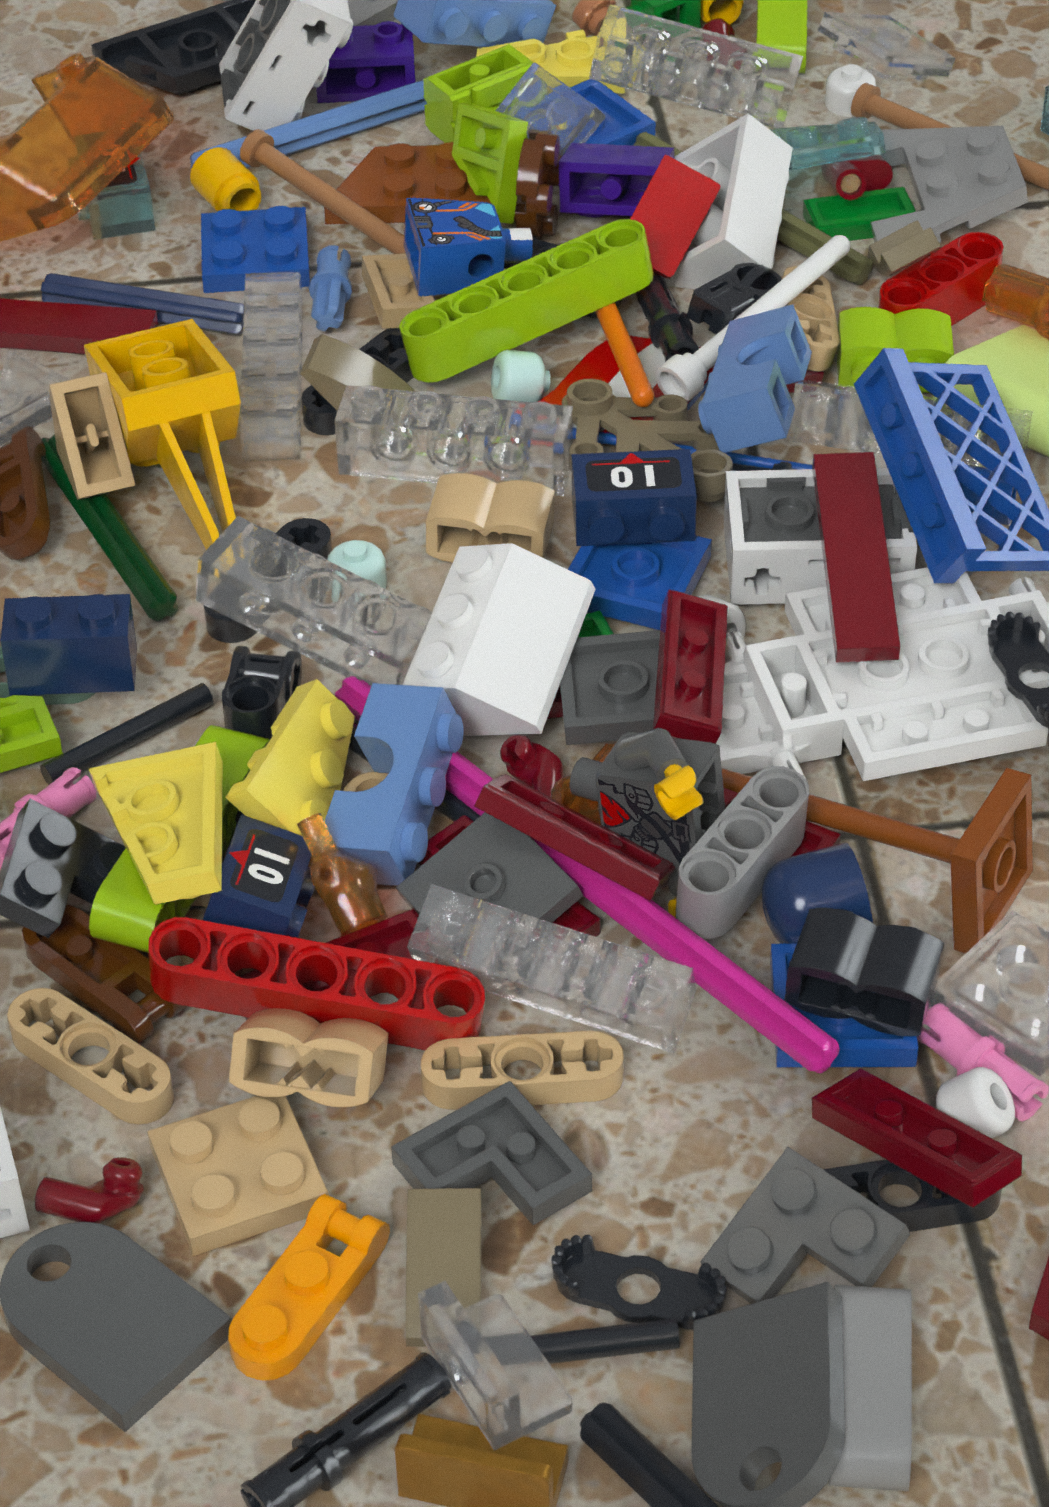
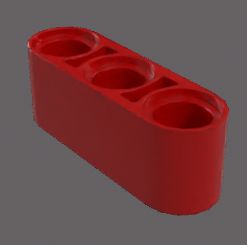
M970 232L961 235L941 247L937 252L921 259L886 280L880 288L878 308L890 311L893 314L911 309L936 310L949 315L951 326L992 302L998 296L1004 250L1002 241L996 236L984 232Z

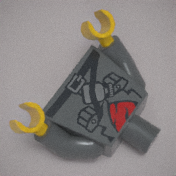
M662 728L640 733L628 732L620 736L603 762L585 757L580 758L576 762L570 777V792L575 796L598 802L601 825L672 862L675 870L667 886L671 894L676 896V898L678 870L681 861L725 810L720 746L710 742L673 738L667 730ZM676 898L668 903V912L675 918Z

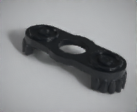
M1007 612L1005 616L999 614L997 620L991 621V626L988 628L987 633L991 658L1004 674L1008 691L1024 702L1042 726L1049 728V687L1032 688L1025 685L1019 678L1022 672L1030 669H1039L1049 673V653L1039 641L1041 625L1039 622L1033 623L1031 616L1024 618V614L1021 612L1015 615L1012 612Z
M574 1235L571 1241L566 1238L563 1239L561 1246L555 1247L554 1255L551 1257L553 1278L556 1281L559 1292L566 1299L578 1304L610 1311L615 1317L627 1322L639 1323L676 1318L678 1328L693 1330L694 1320L721 1313L727 1296L725 1277L720 1276L717 1268L711 1269L708 1263L701 1264L698 1274L668 1268L662 1262L649 1256L633 1255L623 1257L597 1251L593 1238L590 1235H584L582 1239L580 1236ZM644 1274L653 1278L658 1283L660 1292L649 1303L632 1304L625 1301L619 1295L617 1286L627 1276Z

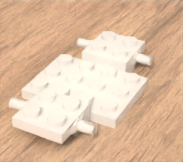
M928 567L891 574L901 646L899 660L836 662L827 586L786 593L785 613L796 636L746 645L744 636L740 632H733V640L730 632L726 633L725 659L727 663H725L722 730L716 743L720 746L721 767L740 774H746L772 766H784L796 770L804 776L799 763L841 755L842 739H844L862 780L867 781L1045 746L1048 728L1042 726L1035 719L1022 700L1016 698L1008 691L1005 684V676L989 653L990 647L988 645L987 633L988 628L991 626V621L997 620L999 614L1005 616L1007 612H1012L1014 615L1021 612L1024 614V618L1031 616L1033 623H1040L1039 641L1049 653V601L1046 602L1041 591L1036 590L1034 582L1028 577H1024L1023 583L1021 578H1019L1010 585V596L981 601L966 571L955 583H934ZM1030 669L1019 675L1020 680L1027 686L1039 689L1049 687V673L1046 671Z

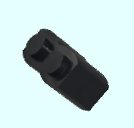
M809 909L788 967L784 1000L800 1010L817 1016L835 1019L853 1018L866 1027L886 1034L909 1037L920 1036L938 981L945 943L915 927L899 925L876 926L867 919L843 909Z

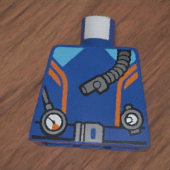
M406 198L403 246L418 296L454 293L503 271L504 261H525L532 258L533 239L531 229L502 228L495 206L488 202Z

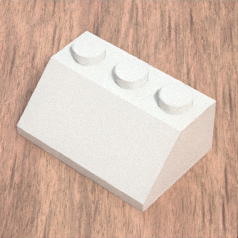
M750 114L744 115L675 156V160L718 182L720 190L674 276L671 279L664 278L667 286L697 289L741 263L764 265L770 269L774 265V252L778 229L782 221L781 212L785 189L789 180V166L793 147Z
M513 543L459 547L403 685L443 687L456 713L462 718L463 736L541 734L596 588L590 580Z

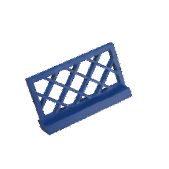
M883 348L854 383V387L934 583H955L965 571H1049V509L987 365L908 362L903 349ZM918 384L937 397L933 405L923 398ZM955 384L972 385L980 406L954 388ZM944 403L971 422L967 430L940 411ZM978 428L997 442L1001 455L974 436ZM938 432L957 446L953 454L944 448ZM965 452L991 471L987 479L961 461ZM999 477L1018 491L1022 501L1021 504L995 486ZM959 482L978 495L974 504L965 498ZM986 502L1012 520L1008 529L982 511ZM1020 527L1038 539L1043 551L1035 550L1016 536ZM980 532L999 545L997 551H985L986 546Z

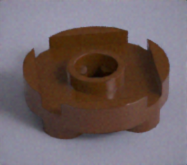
M530 129L528 131L530 139L524 138L516 182V196H521L522 204L526 205V213L515 212L516 228H530L533 236L542 238L543 235L554 236L556 233L558 205L552 204L554 186L559 187V160L563 155H559V135H555L551 131Z

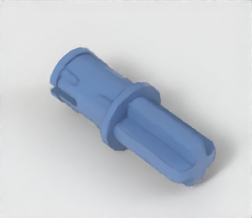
M336 245L322 248L318 253L316 261L317 271L311 278L309 285L310 296L313 299L311 317L316 320V328L324 332L328 327L337 329L342 325L345 304L352 294V285L348 279L351 256L347 250L343 249L340 261H338L337 253L339 246Z

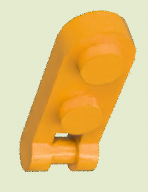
M328 1194L321 1195L312 1205L303 1228L242 1305L229 1326V1347L231 1358L236 1368L247 1377L260 1381L276 1380L292 1372L301 1363L383 1252L390 1235L389 1224L368 1214L358 1218L347 1212L346 1203ZM334 1239L348 1245L340 1257L326 1250Z

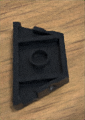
M230 0L91 44L93 62L103 68L176 95L183 92L197 91L205 85L221 80L222 74L220 73L219 63L256 0Z

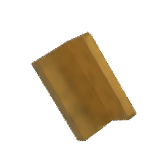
M418 1414L412 1435L400 1434L395 1446L398 1495L446 1507H556L568 1465V1445Z

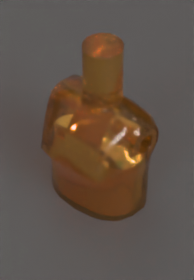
M321 813L314 814L300 821L297 826L314 859L310 866L312 883L326 905L340 936L386 919L389 915L377 891L378 870L363 860L339 852Z

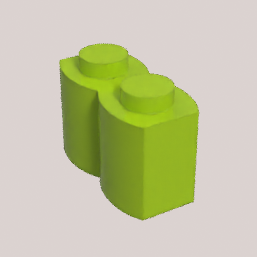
M855 307L839 312L838 332L840 343L836 351L838 384L843 387L856 390L854 383L883 348L903 349L908 362L946 363L954 355L951 318L943 312L931 309H911L893 314L890 311L876 307ZM918 384L921 393H930Z

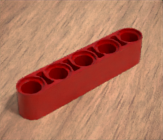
M173 917L162 921L153 929L149 937L150 983L154 992L159 997L173 1004L248 1018L252 1014L266 1009H289L304 1013L317 1020L320 1024L339 1018L359 1019L375 1024L389 1033L388 1044L426 1050L432 1044L444 1039L478 1037L480 1034L485 1004V990L481 981L474 974L461 968L187 917ZM174 956H187L194 959L192 963L184 966H174L166 962ZM243 968H253L259 970L262 974L252 979H244L236 976L234 973ZM309 981H322L330 987L323 991H310L305 989L302 984ZM377 993H388L395 996L398 1001L391 1004H380L374 1002L369 997ZM446 1005L456 1006L463 1009L466 1014L459 1017H449L437 1009Z

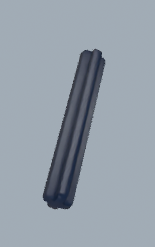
M55 273L47 274L44 282L41 284L42 301L157 310L158 323L163 324L193 319L201 330L240 335L248 319L247 307L243 303Z

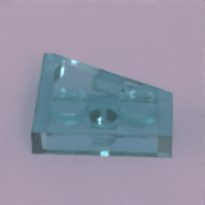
M865 117L848 118L837 122V124L769 129L793 147L789 171L886 153L883 131L875 121L868 122V119Z

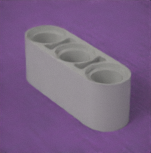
M772 766L760 770L749 780L681 861L678 870L676 919L702 939L720 937L731 930L762 892L764 877L768 870L778 861L791 857L800 846L804 838L809 799V784L803 775L796 770L784 766Z
M834 1285V1289L842 1297L845 1441L841 1458L829 1479V1486L908 1491L912 1453L911 1290Z

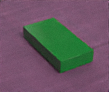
M905 187L865 191L862 196L854 200L844 199L840 195L803 200V217L806 223L831 237L843 235L849 241L873 238L871 226L873 221L916 212Z

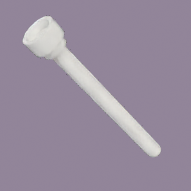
M836 235L734 320L786 306L849 252L850 241L843 235ZM728 325L693 354L673 355L656 370V382L664 395H678L689 402L703 390L704 381L707 379V371L715 365L718 357V348L723 342Z

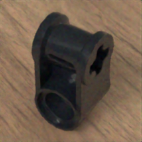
M237 646L231 660L230 673L222 691L225 728L268 739L272 738L271 726L297 686L301 685L302 659L299 651H288L286 656L250 653L247 646Z

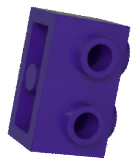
M384 21L376 25L353 26L347 43L342 48L337 47L329 59L326 77L322 84L316 88L317 103L355 102L415 83L413 33L403 24L393 21Z
M571 143L559 160L560 212L578 213L584 217L621 215L631 218L664 155L666 154L674 158V147Z

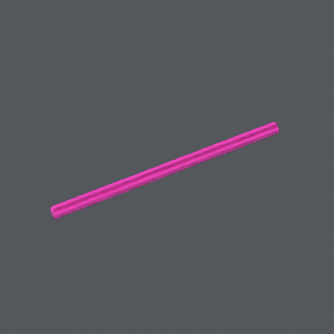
M349 676L342 681V687L335 692V697L345 703L358 721L361 718L371 685L364 680H358L355 676ZM459 752L453 753L445 775L446 790L481 816L485 812L474 807L483 786L494 779ZM532 838L578 885L585 898L804 1068L821 1074L830 1068L832 1061L838 1056L840 1050L839 1044L834 1038L653 900L645 899Z

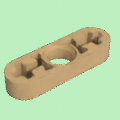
M798 266L786 268L783 273L782 279L785 278ZM821 275L786 305H794L812 351L807 370L825 371L829 369L840 343L831 286L829 281Z
M48 988L31 989L17 996L10 1004L7 1018L12 1041L16 1049L121 1120L131 1124H148L159 1120L171 1109L174 1093L170 1069L166 1062L56 990ZM52 1019L54 1029L45 1023ZM32 1021H36V1023L32 1024L29 1027V1023H31ZM87 1046H100L109 1051L102 1061L92 1065H81L72 1060L73 1055L78 1050ZM127 1082L137 1089L129 1093ZM150 1084L153 1085L152 1090H145Z
M601 1031L444 1039L432 1044L422 1055V1090L429 1102L439 1108L458 1110L508 1081L513 1083L531 1105L602 1101L613 1096L623 1083V1049L613 1036ZM519 1060L531 1061L542 1069L538 1075L527 1080L513 1079L503 1071L507 1065ZM562 1061L563 1074L554 1075V1062ZM598 1061L600 1070L586 1071L584 1062ZM491 1065V1078L483 1079L482 1066ZM459 1069L460 1078L446 1079V1070Z

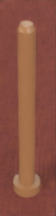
M863 83L856 91L852 100L851 114L864 121L874 116L903 129L951 127L881 97L880 88L869 83ZM1014 153L1024 180L1049 191V167Z
M257 129L245 138L240 149L242 161L253 168L264 165L391 253H405L403 234L274 148L272 136L261 129Z

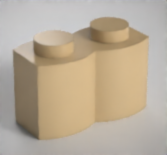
M452 473L442 475L438 479L426 518V553L439 560L453 563L459 547L513 543L545 559L554 524L555 491L545 485L525 480H510L496 484L487 478L474 474Z
M274 1008L258 1011L252 1014L233 1033L229 1082L245 1092L263 1097H282L299 1092L306 1098L326 1106H358L368 1102L384 1081L389 1033L375 1024L359 1019L339 1018L320 1024L314 1018L294 1010Z

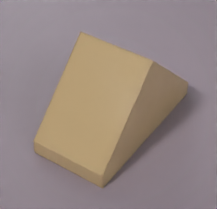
M107 372L50 384L48 388L57 452L77 500L136 486Z

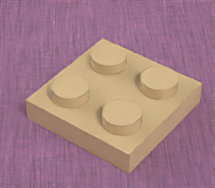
M257 1095L147 1131L151 1152L193 1256L306 1219L314 1202L323 1194L329 1195L286 1096L263 1097Z

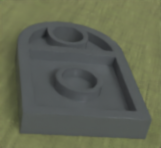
M91 1222L66 1223L36 1234L21 1245L11 1256L0 1281V1301L4 1318L16 1342L124 1432L131 1428L229 1339V1326L232 1318L130 1237L107 1225ZM62 1262L70 1266L69 1270L62 1277L53 1281H40L32 1277L35 1270L45 1263Z
M828 1281L693 1321L691 1454L693 1470L699 1484L721 1507L804 1506L822 1490L831 1478L841 1458L845 1441L842 1297ZM781 1462V1469L775 1481L764 1489L754 1490L759 1474L767 1466Z

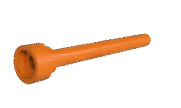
M614 302L596 310L595 313L632 401L638 407H648L654 401V391Z

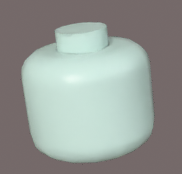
M504 350L497 355L492 367L491 391L493 398L498 404L503 406H532L541 399L543 392H548L551 380L550 372L545 370L542 358L535 352Z
M364 540L343 542L336 546L328 555L326 564L328 588L331 594L338 600L347 603L368 602L380 596L386 589V560L382 551L373 543Z

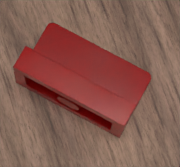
M666 154L630 220L642 223L645 228L653 272L666 279H671L720 190V184Z

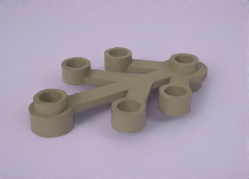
M582 379L568 387L567 395L563 398L561 405L563 417L577 426L576 440L569 447V468L571 472V454L604 453L603 446L598 443L600 427L617 436L616 452L676 450L681 448L669 441H693V447L697 450L691 454L697 500L714 502L725 496L726 471H732V459L728 454L719 450L714 435L707 434L704 431L700 420L687 421V401L683 397L672 394L654 398V401L648 407L642 408L636 406L631 397H615L612 394L611 386L602 380ZM653 416V420H633L629 418Z

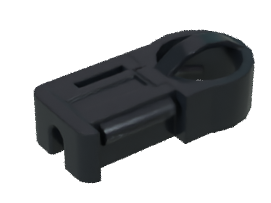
M754 263L735 265L730 271L693 291L687 317L697 324L702 322L708 324V330L717 334L730 321L737 318L779 283L782 278L775 271L764 265Z

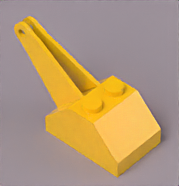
M193 319L85 344L84 349L90 375L107 372L130 464L140 467L160 464L205 546L218 578H226L229 575V566L218 529L182 451L188 450L200 454L224 540L235 568H237L248 556L236 521L219 450L220 442L234 439L237 434L241 401L235 370Z

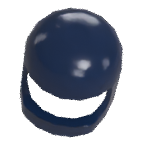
M847 842L778 861L768 870L764 877L762 885L763 911L770 930L780 944H797L809 909L812 908L843 909L873 923L865 881L856 856Z

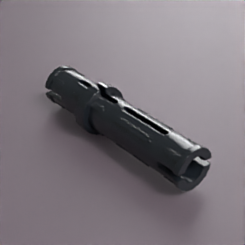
M653 272L652 282L644 289L635 293L642 311L649 322L648 335L653 345L657 349L661 348L665 362L676 354H693L699 349L697 343L692 338L693 325L685 312L680 313L664 277Z
M422 1352L415 1357L414 1361L376 1389L364 1395L358 1402L317 1432L311 1430L303 1431L293 1439L291 1451L253 1479L246 1480L241 1484V1495L247 1507H295L319 1488L324 1491H330L342 1481L343 1470L382 1441L391 1437L398 1429L437 1400L445 1398L450 1394L451 1383L443 1367L430 1354Z

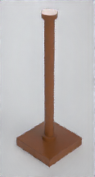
M1006 767L960 839L809 794L807 821L951 864L954 950L979 958L1033 871L1031 774ZM722 768L723 788L739 793L752 778L751 776Z

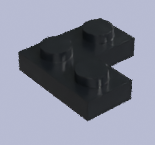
M29 799L18 813L0 870V915L49 938L61 924L69 893L93 904L98 889L126 847Z

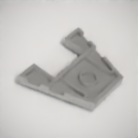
M1003 126L862 130L842 133L845 152L872 151L881 155L891 167L906 164L922 211L871 222L874 242L918 220L923 231L931 227L940 243V233L964 222L969 229L1028 202L1027 186Z

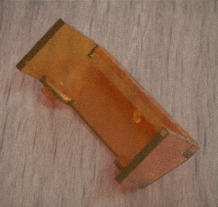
M81 52L64 59L54 69L33 77L31 81L45 103L11 134L0 137V242L53 227L80 212L174 120V115L165 100L98 57L89 56L84 58Z

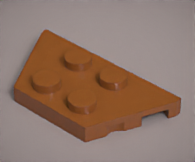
M453 142L441 145L410 146L404 143H396L390 146H375L336 189L385 223H405L406 198L474 201L492 204L487 196L475 195L465 171L460 170L452 157ZM517 196L515 212L525 213V204H522L521 196ZM324 207L325 225L349 224Z

